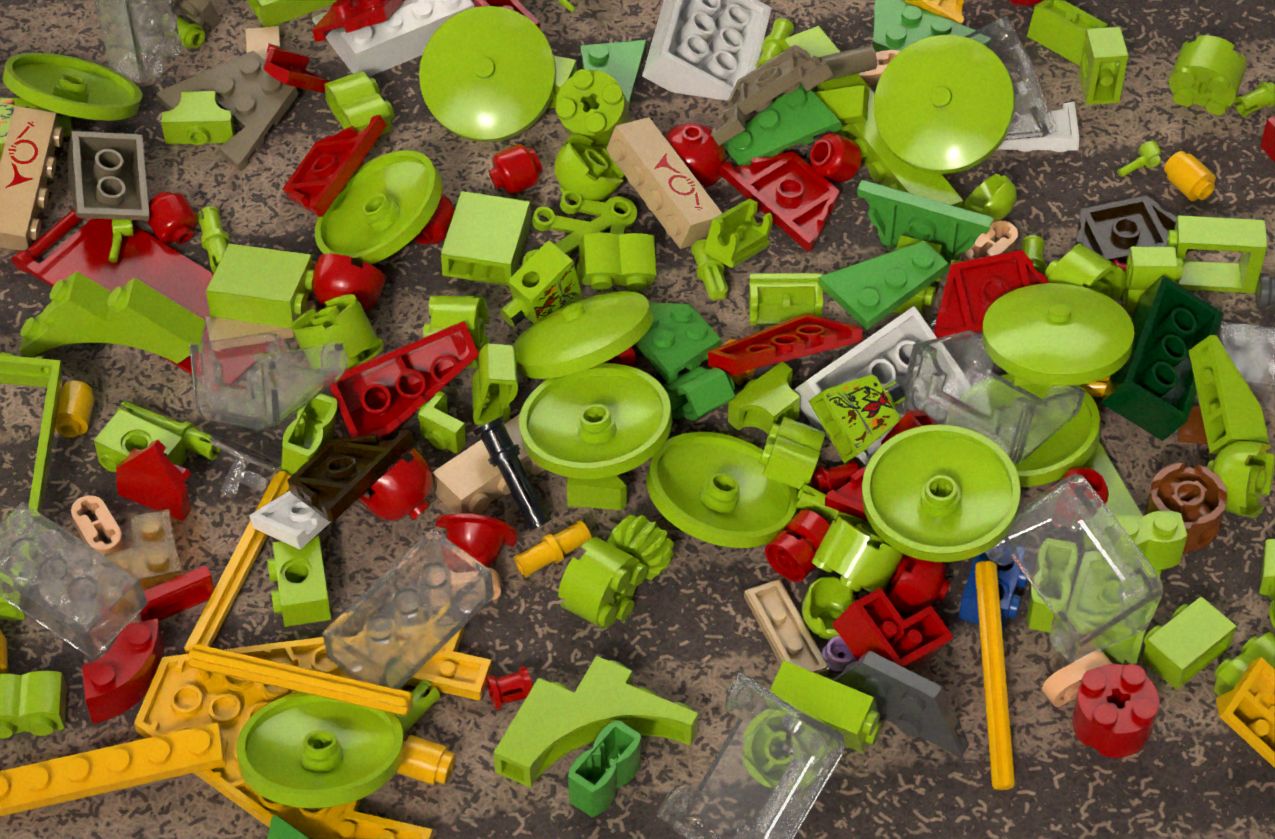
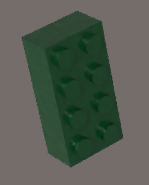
M1165 276L1159 278L1139 297L1131 319L1134 326L1132 353L1128 361L1110 376L1101 404L1161 441H1164L1187 422L1197 393L1189 350L1208 336L1217 334L1224 313Z

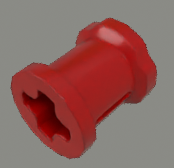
M526 666L519 667L516 673L496 678L493 675L486 676L489 697L495 711L501 710L504 704L526 699L533 688Z

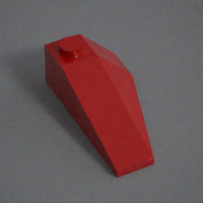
M465 321L326 380L333 398L337 399V408L351 438L377 434L379 439L397 429L479 356V352Z

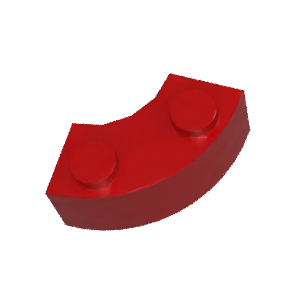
M158 619L118 625L117 637L110 650L98 660L82 665L85 700L92 724L124 713L147 694L161 659L164 657V643Z

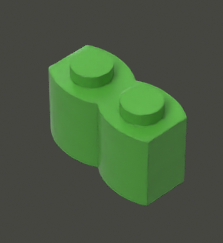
M696 367L678 376V380L674 383L662 385L668 394L672 418L680 419L684 416L694 421L735 398L733 392L735 386L731 376L726 371L716 367L709 370L703 367Z
M619 720L604 727L598 734L594 747L582 753L573 762L569 770V803L591 817L605 811L614 800L617 788L629 783L640 768L641 734Z

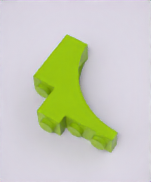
M76 271L64 281L59 280L50 292L49 297L52 302L47 305L42 313L35 318L30 317L24 323L20 332L23 339L19 352L33 358L49 349L64 345L109 343L142 349L178 364L199 350L206 321L135 277L122 287L117 286L111 292Z
M596 656L575 692L570 691L561 683H550L541 678L537 679L493 752L495 773L531 788L540 775L554 762L581 746L595 742L601 730L616 720L623 722L641 735L663 737L691 746L698 734V713L683 703H673L658 697L647 688L632 686V670L627 669L618 661H608Z

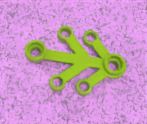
M567 190L562 194L560 200V208L563 212L567 214L582 212L599 217L589 222L556 216L552 209L542 206L535 210L532 224L540 231L551 229L571 233L554 244L565 254H568L579 247L583 234L603 232L610 228V233L624 234V229L634 224L637 217V209L634 203L625 197L615 196L609 198L604 203L582 199L580 193L574 190ZM572 199L577 204L570 205L565 200ZM615 209L622 210L625 214H618ZM545 216L549 219V221L542 222L538 219V217ZM531 250V251L527 252V253L525 254L524 258H523L521 267H522L538 250ZM579 261L576 268V273L578 280L581 282V271Z

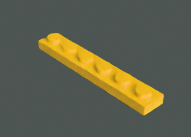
M217 722L0 771V816L226 766L221 728Z

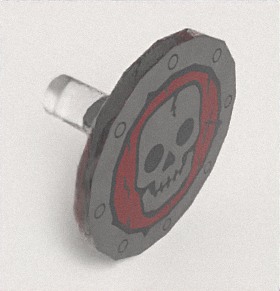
M212 435L209 439V442L214 446L235 456L220 492L228 496H235L240 483L262 493L264 492L269 479L247 470L249 462L268 470H280L281 465L246 446Z

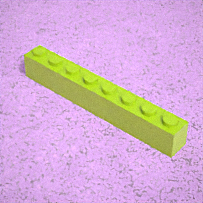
M819 26L785 38L783 44V52L793 45H797L806 50L811 57H822L840 52ZM859 74L823 81L810 89L812 92L865 85L869 89L867 121L842 124L843 129L835 133L854 140L860 146L862 161L868 167L869 174L875 182H880L882 186L962 208L963 199L942 174L917 170L902 162L891 152L882 139L876 125L874 116L875 93Z

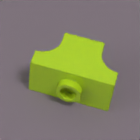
M216 91L181 92L179 105L170 111L162 112L161 124L165 144L203 145L207 143H225L235 135L232 112L218 106Z
M780 362L760 378L749 381L744 389L729 402L728 422L737 430L744 427H757L769 434L772 424L780 425L783 416L797 420L799 418L800 396L791 389L793 369L784 362Z

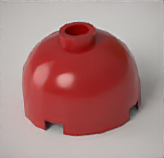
M700 123L677 125L666 133L665 139L698 182L704 185V188L713 185L722 177L720 165L726 163L724 143L718 146L711 136L713 129Z
M333 253L320 255L313 270L312 286L313 293L321 305L327 307L325 301L347 294L355 295L364 312L370 311L377 304L386 280V276L379 269L366 262L360 268L351 264L352 257Z
M415 447L408 452L413 459L408 463L404 458L400 459L369 487L374 492L369 498L362 494L358 499L377 518L385 521H398L409 515L414 520L430 506L425 499L433 490L434 477L429 464Z
M903 554L889 581V587L887 586L883 592L898 612L916 614L930 606L934 600L941 602L945 597L950 585V581L945 579L947 571L946 562L925 561Z

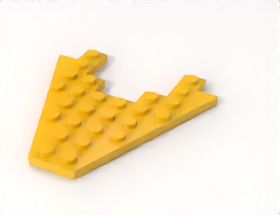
M461 620L223 649L402 690L404 684L417 687L419 682L426 680L431 683V686L428 688L429 690L436 687L439 692L481 701L486 687V676L490 675L492 670L491 659L457 652L464 633V621ZM188 654L162 657L135 719L136 732L144 738H150L218 722L222 731L226 766L195 772L194 774L264 825L270 827L271 819L276 814L309 839H433V830L430 828L357 812L362 798L334 807L299 808L276 803L255 792L245 782L239 770L237 756L239 734L250 717L262 707L279 698L297 693V691L193 668L189 665Z

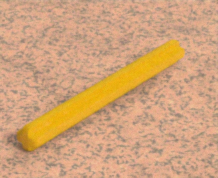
M279 471L273 476L256 511L290 491L287 480L291 475L286 471ZM251 520L184 647L186 654H189V651L196 644L211 647L268 537L267 534L254 529Z
M980 561L975 565L992 787L995 790H1009L1014 787L1015 779L997 564L994 561Z
M200 644L194 645L188 654L189 665L201 670L402 716L408 715L413 706V695L404 690Z

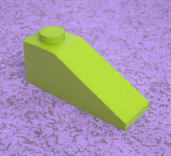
M1217 335L1208 336L1190 349L1189 355L1209 453L1218 454L1228 444L1237 441L1268 443L1267 427L1261 405Z

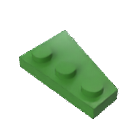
M646 40L581 45L580 55L583 69L602 71L612 76L621 86L630 109L636 80L639 76L641 62L646 51Z
M801 84L794 92L782 95L745 124L744 131L724 142L725 151L738 166L750 165L751 158L776 156L782 153L784 149L798 143L804 146L815 141L814 136L828 130L834 133L843 129V126L811 90L806 91Z
M925 241L819 276L818 285L861 326L868 330L947 273L949 263Z

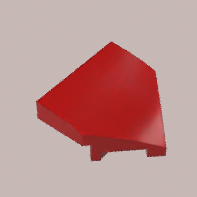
M270 43L268 44L263 70L276 80L289 86L324 94L325 83L331 82V80L306 70L310 57L289 52Z
M159 440L151 442L147 448L142 450L133 449L116 468L118 495L184 521L191 511L188 489L184 485L191 472L188 469L173 464L166 457L167 453L164 452L166 447Z

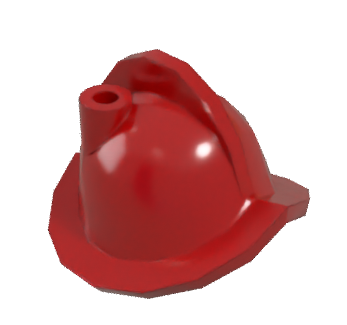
M464 513L442 514L435 520V526L446 529V555L454 570L479 567L489 568L497 558L502 544L514 547L519 536L516 530L507 523L484 515Z

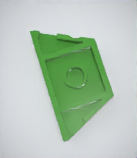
M874 1L873 48L875 51H902L907 46L921 39L936 35L964 36L976 40L986 47L990 45L991 36L905 1Z
M861 180L857 189L859 198H866L870 206L867 214L872 224L878 229V236L883 245L896 248L901 235L942 245L941 257L949 264H951V260H958L962 252H967L982 233L986 234L989 232L994 217L865 180Z
M649 303L654 315L653 324L648 332L635 343L668 384H671L678 380L679 371L685 367L692 370L700 366L702 361L708 359V351L720 347L721 338L691 304Z

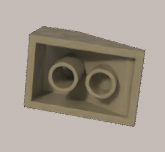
M72 131L67 155L69 188L76 217L149 221L142 134Z

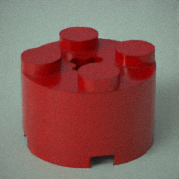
M1108 664L1087 671L1079 685L1072 715V725L1077 738L1085 746L1089 745L1098 750L1099 754L1106 757H1127L1140 751L1151 737L1159 710L1160 701L1155 685L1146 676L1144 669L1136 664Z

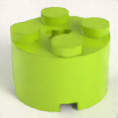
M1202 35L1197 36L1193 42L1188 43L1189 40H1187L1181 47L1169 78V86L1174 94L1173 101L1186 107H1190L1192 103L1204 106L1211 114L1223 115L1226 109L1235 101L1247 69V60L1243 53L1239 56L1233 51L1235 45L1225 39Z
M580 69L562 85L558 92L555 106L556 112L569 137L573 134H580L594 140L591 145H607L615 126L630 122L629 105L622 88L612 76L605 72Z
M1081 243L1075 245L1060 261H1052L1044 274L1050 283L1082 286L1100 292L1111 299L1115 297L1118 300L1123 293L1126 280L1125 272L1121 268Z
M353 294L342 295L325 301L326 308L316 312L313 307L299 316L291 325L294 338L314 375L321 374L336 365L341 370L347 369L359 362L358 354L379 343L360 302Z
M430 296L429 313L431 323L424 324L423 338L465 321L475 346L480 353L481 349L489 343V336H485V324H489L486 299L477 296ZM478 357L465 369H479Z
M838 512L820 543L812 563L827 572L832 573L834 570L841 575L839 582L854 591L860 592L861 588L870 593L879 588L884 591L901 561L903 553L883 541L872 527L860 524V518L844 512Z
M593 537L581 546L582 549L586 550L581 559L578 560L573 557L568 564L559 586L558 597L564 600L563 603H560L562 608L605 629L611 626L616 619L624 622L634 608V601L631 599L636 588L645 579L647 566L640 563L638 558L598 537Z

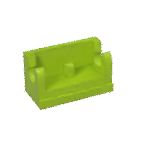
M1044 0L1034 8L1027 37L1080 66L1086 29L1107 28L1108 24L1065 0Z
M749 198L713 218L703 253L730 268L736 267L770 245L768 237L773 223L772 214H766L763 217V224H758L754 218L758 202Z
M751 273L749 279L750 326H775L806 313L822 317L823 289L818 285L819 276H822V273Z

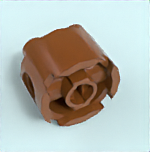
M1175 463L1166 466L1154 476L1144 516L1155 511H1175L1181 513L1187 532L1183 554L1189 551H1196L1208 546L1218 535L1227 505L1226 486L1220 477L1207 467L1196 464L1194 469L1186 467V463Z

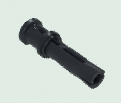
M501 416L473 430L475 436L481 437L490 455L488 459L490 465L492 464L493 467L498 466L512 497L528 525L529 531L549 522L551 518L548 516L518 457L521 454L519 451L520 447L511 440L504 426L506 420L504 416Z

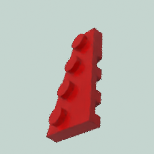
M806 313L708 351V366L722 369L729 375H741L748 370L863 342V332L861 327Z

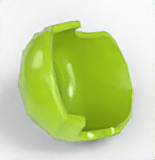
M994 174L968 196L962 207L969 211L994 217L993 222L1001 221L1012 211L1017 201L1016 187L1007 176L1003 175L1001 177L999 174Z
M820 577L810 584L802 603V615L805 623L814 634L827 640L839 636L832 623L855 602L853 590L840 583L839 578Z

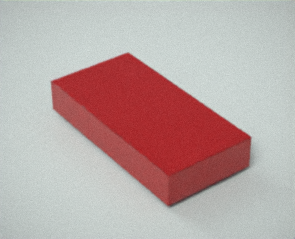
M204 565L133 595L140 621L158 619L159 622L208 601L214 591L211 573L207 566Z

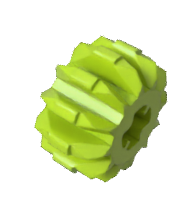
M630 514L619 525L617 524L614 527L610 537L607 539L609 544L638 558L640 563L646 565L647 574L645 578L648 580H652L662 570H665L674 556L672 551L674 543L666 537L668 531L660 529L656 521L649 522L644 515H640L637 518Z

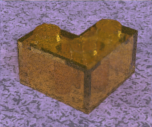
M169 509L130 517L136 548L97 556L102 588L109 612L136 607L133 595L182 575Z

